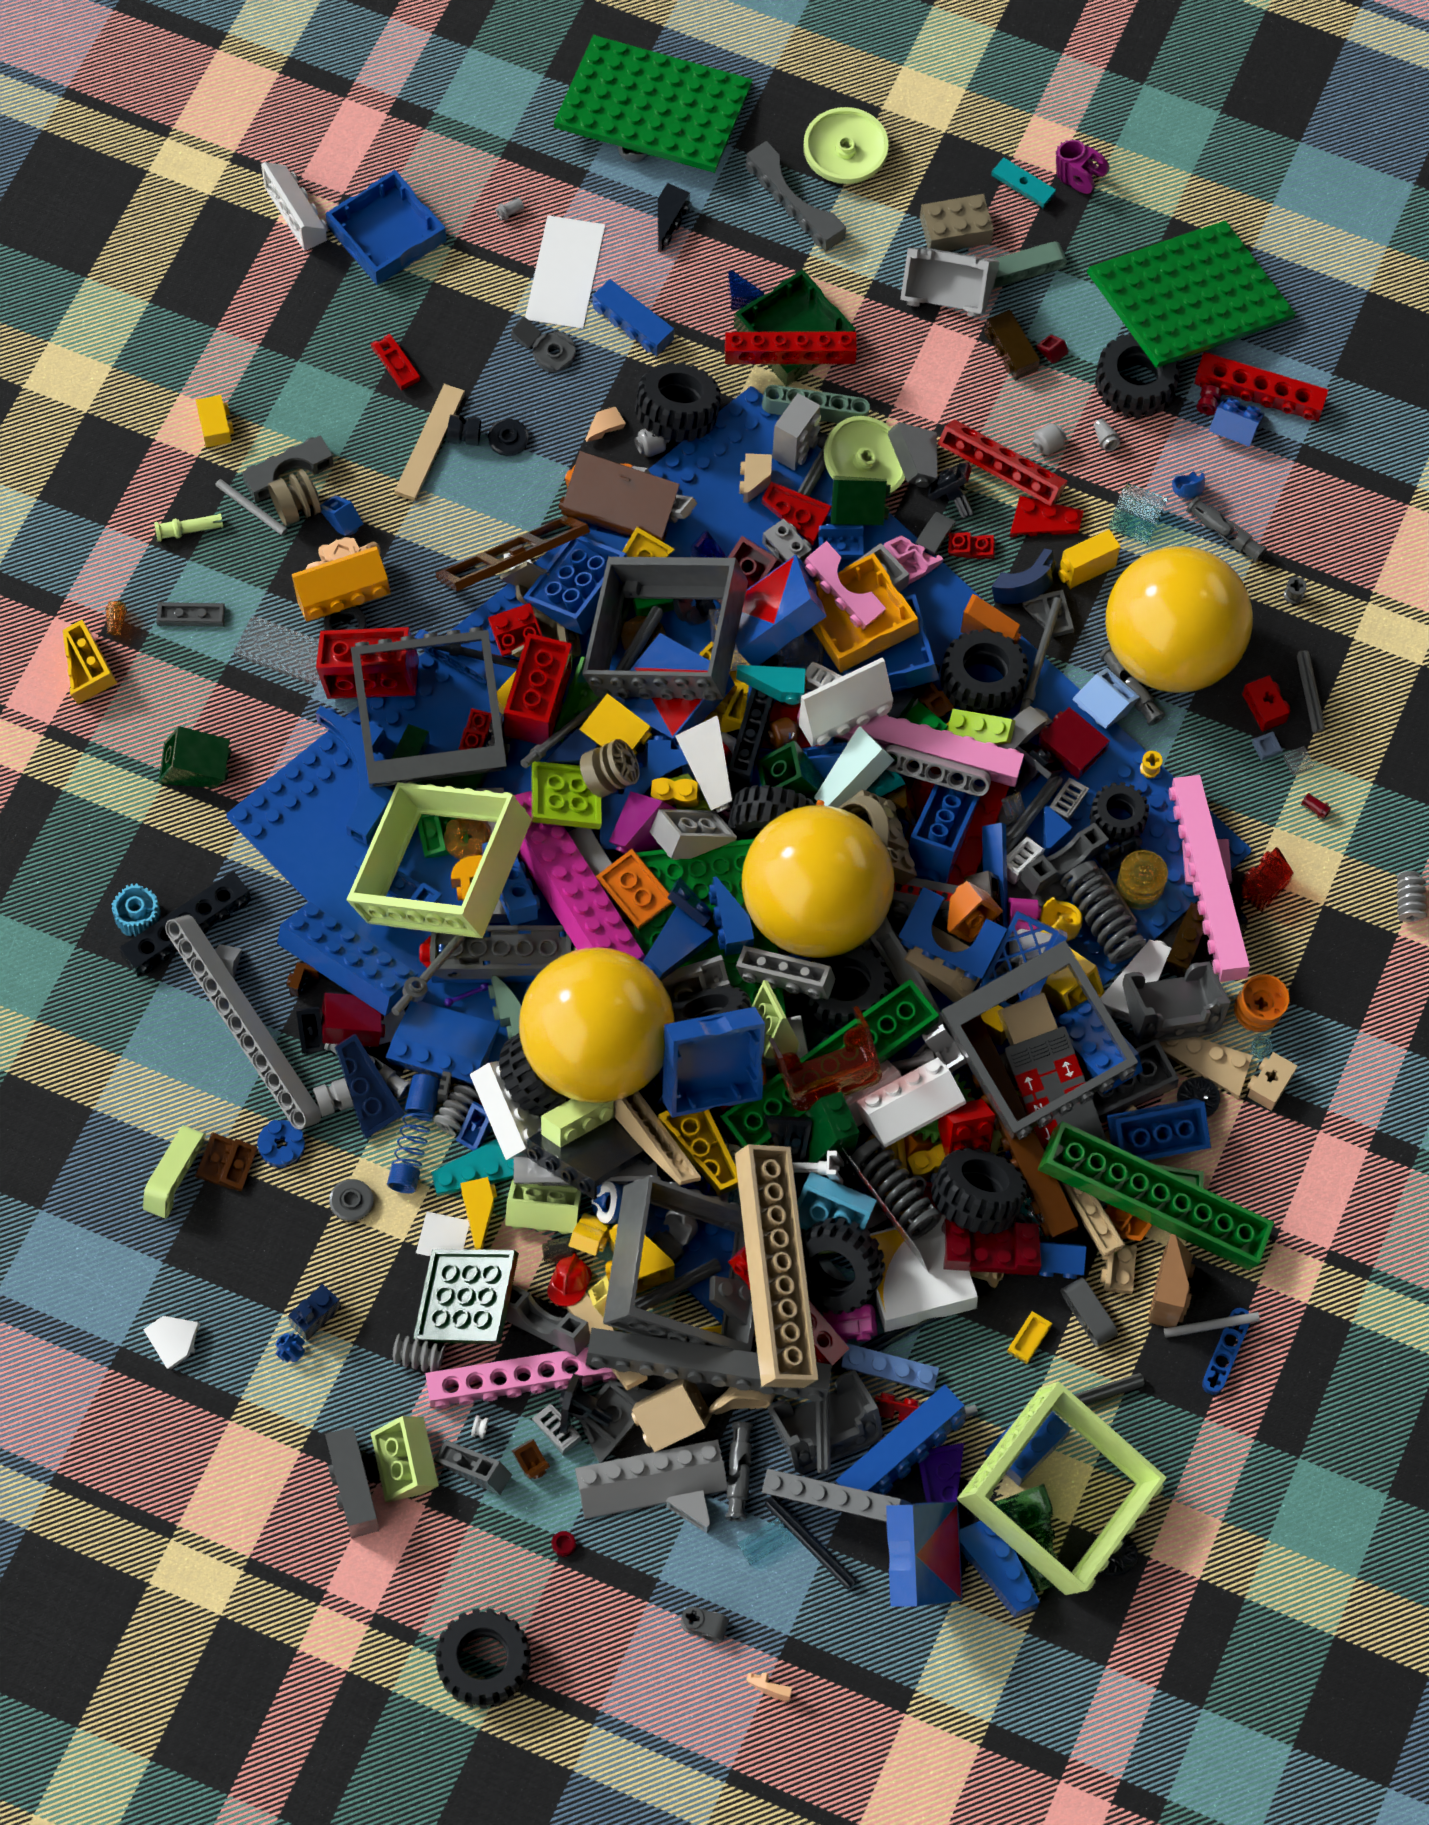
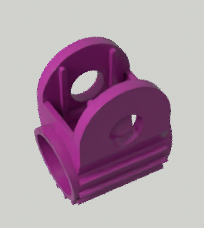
M1066 140L1063 143L1061 142L1060 146H1057V178H1060V181L1070 185L1079 192L1090 193L1095 187L1092 179L1093 174L1104 177L1110 170L1107 160L1101 153L1085 146L1079 140Z

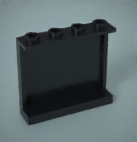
M615 1117L561 1148L541 1135V1131L527 1139V1155L529 1159L594 1200L597 1199V1186L638 1160L647 1165L655 1162Z

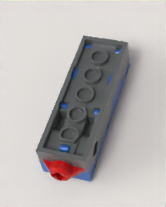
M562 925L487 926L483 938L466 937L432 976V983H492V976H497L503 983H532L540 971L549 963L571 952L572 941ZM431 932V935L420 945V962L428 968L455 935Z

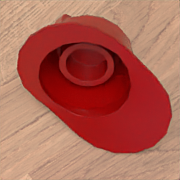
M574 1253L572 1257L561 1259L557 1263L547 1289L548 1297L558 1306L568 1307L579 1302L584 1296L591 1280V1269L579 1259L577 1254Z

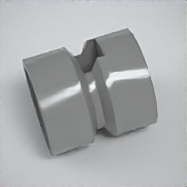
M344 1078L331 1082L329 1087L324 1084L313 1088L322 1117L335 1113L337 1108L342 1111L353 1107L351 1095Z

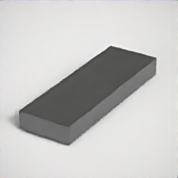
M157 603V626L224 627L225 603Z

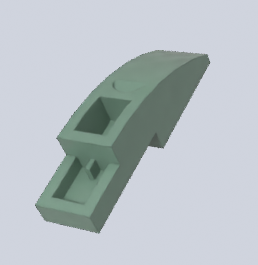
M492 976V985L488 986L490 999H495L496 1006L492 1007L494 1018L500 1021L501 1027H506L508 1039L519 1033L521 1004L505 983L497 976Z

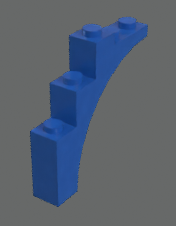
M320 705L316 711L317 722L332 731L344 743L352 755L359 773V793L354 811L346 825L347 835L368 845L377 831L393 790L389 786L369 788L361 724L359 726L355 720L351 718L346 719L340 716L336 710ZM369 721L374 761L388 760L383 754L376 753L385 739L384 729L379 723Z
M653 736V740H648V765L643 767V763H638L640 775L636 784L624 788V794H620V790H617L615 793L601 797L602 825L600 828V845L603 850H616L617 848L609 840L630 791L644 795L651 787L652 780L662 778L681 767L689 765L680 746L676 745L675 749H671V740H666V736Z

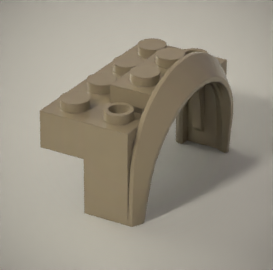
M862 789L837 807L853 813L859 818L865 813L868 814L872 828L884 842L891 857L895 883L904 886L917 876L914 868L915 864L910 856L908 843L902 831V824L896 813V806L891 800Z

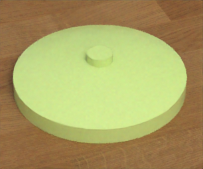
M841 107L825 111L810 123L804 136V154L808 164L818 175L835 183L852 184L865 181L874 176L883 167L887 159L889 143L884 127L874 116L860 109Z
M854 416L838 423L829 433L824 445V461L832 479L833 476L886 479L887 485H891L890 495L896 491L903 483L905 476L888 437V431L891 427L878 419L867 416Z

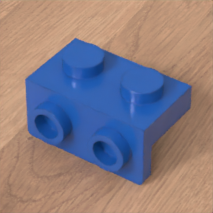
M863 525L819 526L818 534L819 547L827 541L841 556V560H858L864 555Z

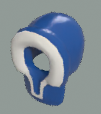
M605 1182L597 1186V1199H592V1211L600 1222L618 1224L623 1187L628 1184ZM611 1195L610 1208L608 1210L606 1208V1200Z

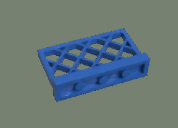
M1016 911L978 989L985 986L986 983L1006 974L997 975L995 970L997 962L1006 960L1011 971L1013 969L1009 958L1022 954L1023 960L1026 963L1025 953L1037 949L1040 955L1042 953L1040 948L1045 947L1043 951L1045 952L1064 940L1066 941L1068 938L1067 932L1061 929L1057 930ZM1018 919L1028 922L1030 931L1017 934L1015 925ZM1042 930L1052 934L1049 941L1042 944L1038 943L1035 935L1036 932ZM1012 931H1014L1015 936L1010 937ZM1032 934L1036 946L1023 950L1019 938ZM1016 939L1020 951L1007 955L1006 943ZM993 971L994 977L989 978ZM1048 977L1028 987L1022 994L1019 992L1018 1002L1040 994ZM1005 1000L1004 1002H1002V1003H1000V1004H998V1005H1000V1006H1002V1007H1007V1006H1010V1005H1012V1004L1008 1003V1002Z

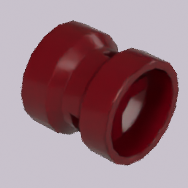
M1213 385L1203 386L1200 392L1201 398L1197 403V410L1205 415H1215L1219 406L1218 402L1221 400L1222 390Z

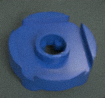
M272 1120L262 1129L258 1136L259 1153L263 1160L273 1167L283 1168L291 1163H296L304 1153L305 1141L301 1129L294 1128L290 1121ZM285 1139V1143L288 1145L278 1149L276 1141Z

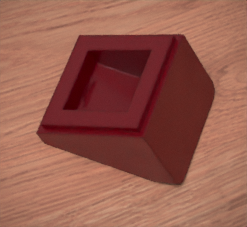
M1052 334L1036 345V349L1053 364L1068 354L1065 340Z

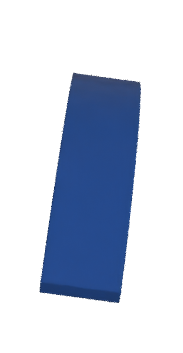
M367 851L355 864V867L358 870H360V867L364 861ZM397 870L388 893L396 898L437 903L442 896L440 892L424 882L420 884Z

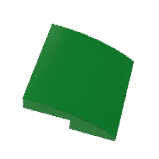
M421 814L417 824L425 858L447 856L473 849L467 819Z

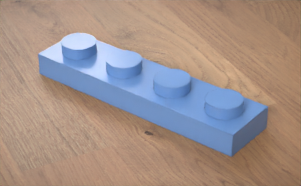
M846 1343L850 1349L842 1356L840 1368L851 1371L855 1369L858 1373L929 1392L934 1391L939 1371L938 1367Z

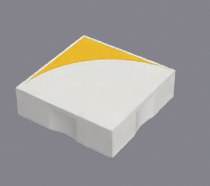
M942 1215L939 1223L921 1238L912 1241L920 1251L927 1270L895 1227L869 1235L872 1239H877L880 1244L877 1248L882 1250L884 1254V1259L881 1262L885 1263V1271L882 1274L883 1279L874 1294L875 1304L885 1332L912 1326L929 1318L946 1317L977 1308L978 1296L970 1272L943 1269L945 1233L941 1231V1226L946 1218L945 1215Z

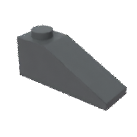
M448 1440L444 1441L433 1460L435 1463L477 1486L501 1495L512 1476L510 1471L500 1461Z

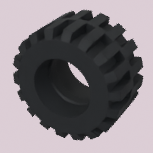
M1116 782L1111 783L1110 787L1106 785L1102 787V791L1096 793L1089 817L1091 819L1090 825L1096 823L1108 837V844L1113 845L1114 842H1118V845H1121L1122 842L1131 839L1133 836L1140 837V834L1145 829L1149 815V804H1147L1146 796L1142 797V791L1140 789L1134 790L1135 786L1131 784L1129 787L1125 786L1123 782H1120V785H1116ZM1121 808L1127 811L1131 817L1125 820L1115 819L1108 813V810Z

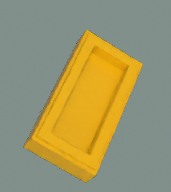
M1032 1311L1007 1352L1028 1364L1053 1323Z

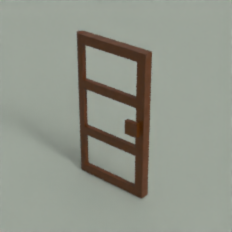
M563 516L435 573L436 578L448 587L459 591L590 533V530L586 523L572 517ZM564 525L572 527V529L547 540L538 538ZM527 542L533 546L525 549L521 544ZM508 550L511 556L502 560L494 558V556ZM481 562L488 565L462 578L454 575Z

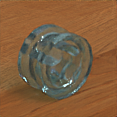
M1257 1036L1251 1044L1250 1051L1252 1055L1258 1059L1268 1057L1273 1048L1272 1041L1266 1036ZM1259 1043L1267 1046L1264 1052H1261L1260 1048H1256Z

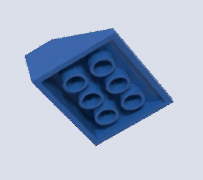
M583 536L578 537L561 547L545 568L546 573H550V575H540L523 599L566 629L584 635L594 622L608 557H627V554Z
M411 1001L392 1038L386 1058L390 1065L431 1075L441 1080L443 1071L450 1072L452 1074V1083L463 1084L476 1089L470 1074L488 1063L500 1024L422 1001Z

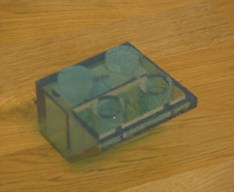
M1127 483L1122 489L1108 529L1148 545L1159 524L1168 499Z

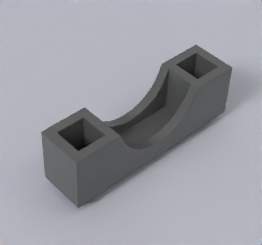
M321 435L315 438L311 437L304 443L296 447H290L277 456L268 457L258 465L249 466L242 472L243 482L253 500L257 503L270 496L268 483L277 480L284 472L291 469H304L316 475L334 466L333 455Z
M1093 823L1077 833L1057 853L1049 857L1042 855L1027 864L1020 880L1033 895H1036L1062 879L1073 868L1097 857L1105 849L1109 839L1096 823Z
M515 1285L512 1286L505 1321L578 1356L590 1340L588 1322L569 1312L563 1318L555 1317L544 1311L534 1301L529 1292Z

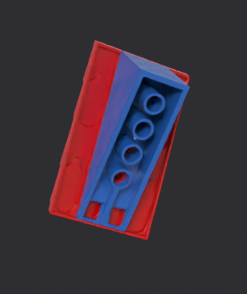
M934 766L930 768L934 774L941 773L939 767ZM960 773L952 774L955 780L960 781L964 779ZM915 778L911 792L915 800L917 823L915 825L911 824L905 835L910 856L915 864L914 868L932 869L939 874L941 883L956 886L964 884V877L976 874L983 857L982 826L996 824L1010 786L991 781L989 790L985 795L975 796ZM981 779L974 781L979 787L986 785Z

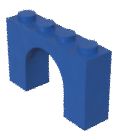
M923 887L898 936L902 939L901 944L912 950L915 946L922 949V955L932 960L936 957L944 960L942 965L954 971L957 967L964 970V976L973 981H976L977 978L983 979L1007 929L986 919L976 940L969 948L960 952L946 951L937 945L932 935L934 919L945 898Z

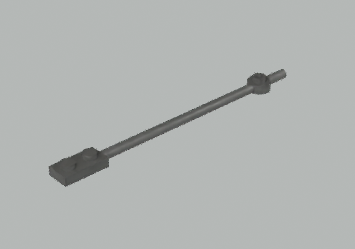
M455 935L419 978L411 977L405 981L402 989L403 997L391 1009L394 1015L399 1016L411 1001L419 1002L424 999L427 992L426 983L467 936Z

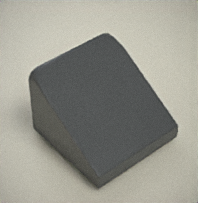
M524 316L511 330V339L528 349L531 348L536 339L541 335V331Z

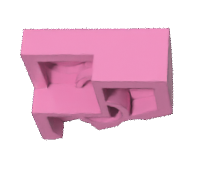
M903 536L884 543V547L909 573L908 584L920 579L943 561L941 556L938 555L935 558L925 553L924 547L913 544Z

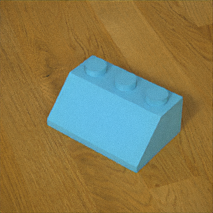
M810 1172L797 1202L800 1228L807 1230L818 1221L824 1222L828 1218H834L836 1222L839 1218L847 1219V1223L852 1224L854 1221L860 1224L859 1228L864 1230L877 1200Z

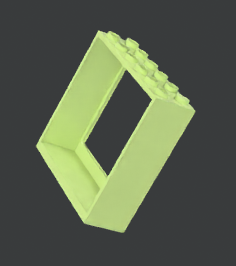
M397 782L347 897V901L367 924L483 938L532 818L516 800V797L508 792L502 794L489 790L474 791L470 788L455 789L451 786L437 787L432 784L418 785L413 782ZM421 814L497 822L462 906L386 897Z
M1058 1381L1039 1388L957 1500L1061 1592L1068 1595L1088 1591L1096 1581L1094 1578L1097 1573L1102 1572L1108 1566V1558L1112 1553H1116L1123 1544L1121 1540L1126 1534L1128 1535L1134 1530L1137 1525L1135 1521L1139 1515L1142 1516L1149 1509V1502L1152 1497H1156L1163 1490L1164 1486L1162 1484L1167 1477ZM1053 1410L1136 1483L1072 1573L989 1500L994 1494L993 1490Z

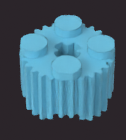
M137 883L135 886L133 884L131 886L126 885V888L122 889V893L118 892L119 896H115L116 900H113L111 904L115 922L126 936L134 934L136 937L158 922L161 917L160 907L155 894L151 890L148 891V888L144 889L143 886H138Z

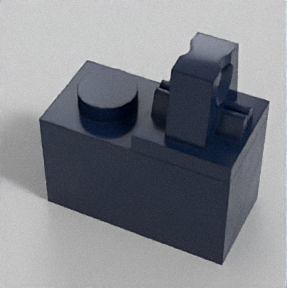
M321 1284L288 1315L290 1326L308 1341L341 1308L340 1300L327 1287Z

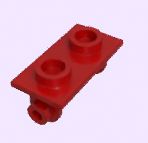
M881 1392V1396H875V1400L879 1401V1404L876 1405L880 1417L893 1419L894 1412L899 1411L898 1421H903L921 1406L918 1404L919 1400L905 1397L904 1401L897 1400L895 1395Z

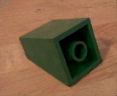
M833 476L831 524L884 525V520H888L889 507H885V499L890 498L891 485H887L886 479Z
M178 726L164 741L158 783L218 788L223 781L227 780L229 769L226 768V765L231 756V748H229L230 739Z
M792 741L757 760L761 786L770 785V787L778 786L782 787V789L794 790L795 793H801L806 798L811 799L813 804L816 805L817 800L814 797L825 779L796 741Z
M842 1091L819 1098L802 1116L809 1117L812 1121L805 1156L807 1163L827 1161V1151H837L843 1159L846 1158L843 1152L844 1149L847 1155L851 1156L856 1150L860 1132Z

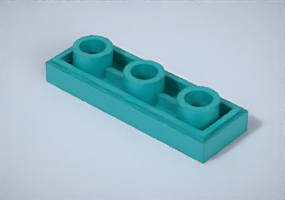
M1004 157L991 173L992 177L1042 208L1047 205L1056 193V189Z

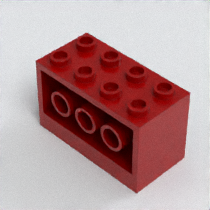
M409 627L320 631L316 669L327 699L357 698L351 647H355V643L369 642V645L378 644V640L392 639V642L401 641V637L412 636ZM416 649L360 656L366 697L416 695L419 656Z
M527 634L504 709V732L506 737L541 745L552 736L572 671V643L535 634Z

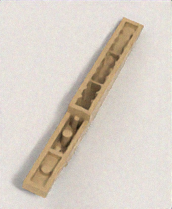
M639 1091L614 1101V1117L679 1185L700 1181L701 1176Z

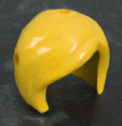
M1052 897L1041 908L1039 921L1057 930L1061 929L1067 932L1068 938L1066 942L1078 935L1082 927L1083 916L1075 905L1065 901H1058Z

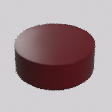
M567 1531L556 1533L551 1541L552 1550L560 1557L570 1556L576 1548L575 1537Z

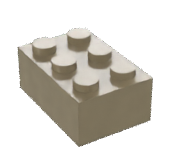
M984 194L921 205L920 222L928 248L952 251L992 243L994 229Z

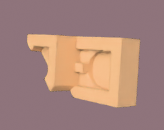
M616 407L596 413L585 439L587 442L601 439L607 432L624 428L626 423Z
M748 1673L747 1682L754 1688L768 1696L789 1702L792 1687L768 1683L769 1673H762V1676Z

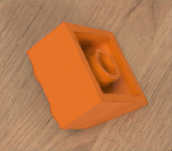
M966 881L964 884L959 885L955 893L950 897L947 930L971 943L978 936L985 920L993 921L1003 910L988 892Z

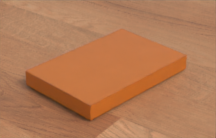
M633 849L629 850L595 876L638 931L674 904L667 898L669 895L667 890Z

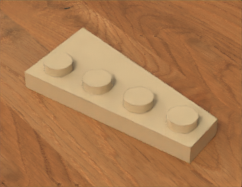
M1198 1037L1159 1042L1168 1058L1181 1066L1185 1065L1193 1070V1073L1205 1077L1213 1082L1216 1087L1225 1089L1231 1093V1096L1239 1099L1252 1055Z

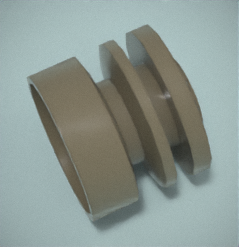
M304 470L297 472L298 480L294 474L289 475L290 486H287L282 478L268 483L272 502L285 526L300 520L299 510L307 518L311 516L310 509L315 515L321 512L317 490Z
M615 739L610 743L604 744L601 748L585 752L580 759V771L588 789L597 797L608 796L615 793L618 789H624L627 786L636 784L639 780L640 772L636 756L630 746L621 739Z

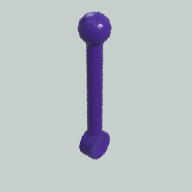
M484 983L480 987L452 999L446 998L444 1004L447 1007H451L454 1002L478 992L487 991L489 983Z

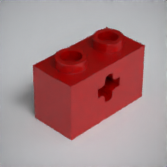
M1270 675L1245 685L1242 695L1262 732L1287 722L1290 713L1289 704L1286 700L1283 701L1279 686L1276 682L1272 681Z

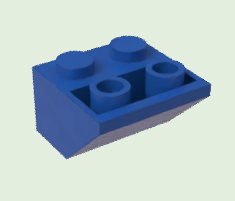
M1224 398L1217 407L1209 432L1250 447L1265 413L1260 412L1261 409L1258 407L1241 405L1237 399Z

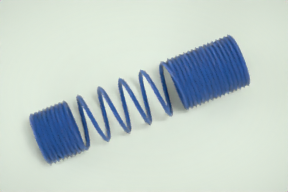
M416 1074L412 1077L405 1106L407 1115L402 1118L406 1125L400 1128V1133L404 1137L397 1140L401 1148L394 1152L398 1159L392 1162L387 1186L394 1191L401 1193L416 1192L421 1172L414 1166H422L423 1164L413 1159H401L396 1153L399 1150H405L416 1155L425 1154L421 1149L403 1147L399 1141L407 1138L416 1143H428L424 1138L404 1135L402 1129L410 1127L420 1132L427 1133L431 1131L425 1126L407 1124L405 1117L412 1116L424 1121L433 1120L441 1082L434 1076ZM415 1127H420V1128H424V1129H427V1130H421V1129H417V1128H415Z

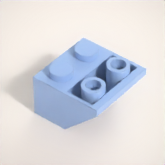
M1106 668L1097 673L1072 700L1078 704L1080 709L1091 715L1097 724L1106 729L1126 717L1140 696Z

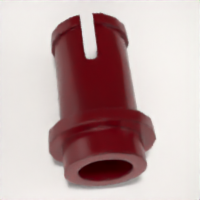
M1308 793L1301 803L1302 806L1317 814V818L1325 819L1331 811L1329 803H1323L1311 795V793Z

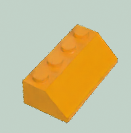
M377 546L292 574L297 602L306 622L391 594L388 578Z

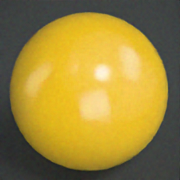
M1169 546L1156 549L1141 556L1131 563L1120 575L1111 590L1107 602L1105 624L1108 641L1115 657L1132 677L1146 686L1160 691L1185 693L1211 686L1235 668L1245 653L1251 638L1253 612L1250 597L1243 581L1228 563L1213 553L1196 547Z
M804 806L778 816L756 836L745 857L742 871V892L745 906L755 926L773 944L785 951L803 957H833L860 946L881 926L893 899L894 869L884 842L864 820L844 809L832 806Z
M601 947L584 948L569 952L555 959L540 971L532 981L520 1009L519 1035L528 1063L546 1085L554 1091L577 1101L604 1103L620 1100L634 1094L646 1086L663 1067L664 1024L674 1023V1013L670 997L664 985L646 964L622 951Z

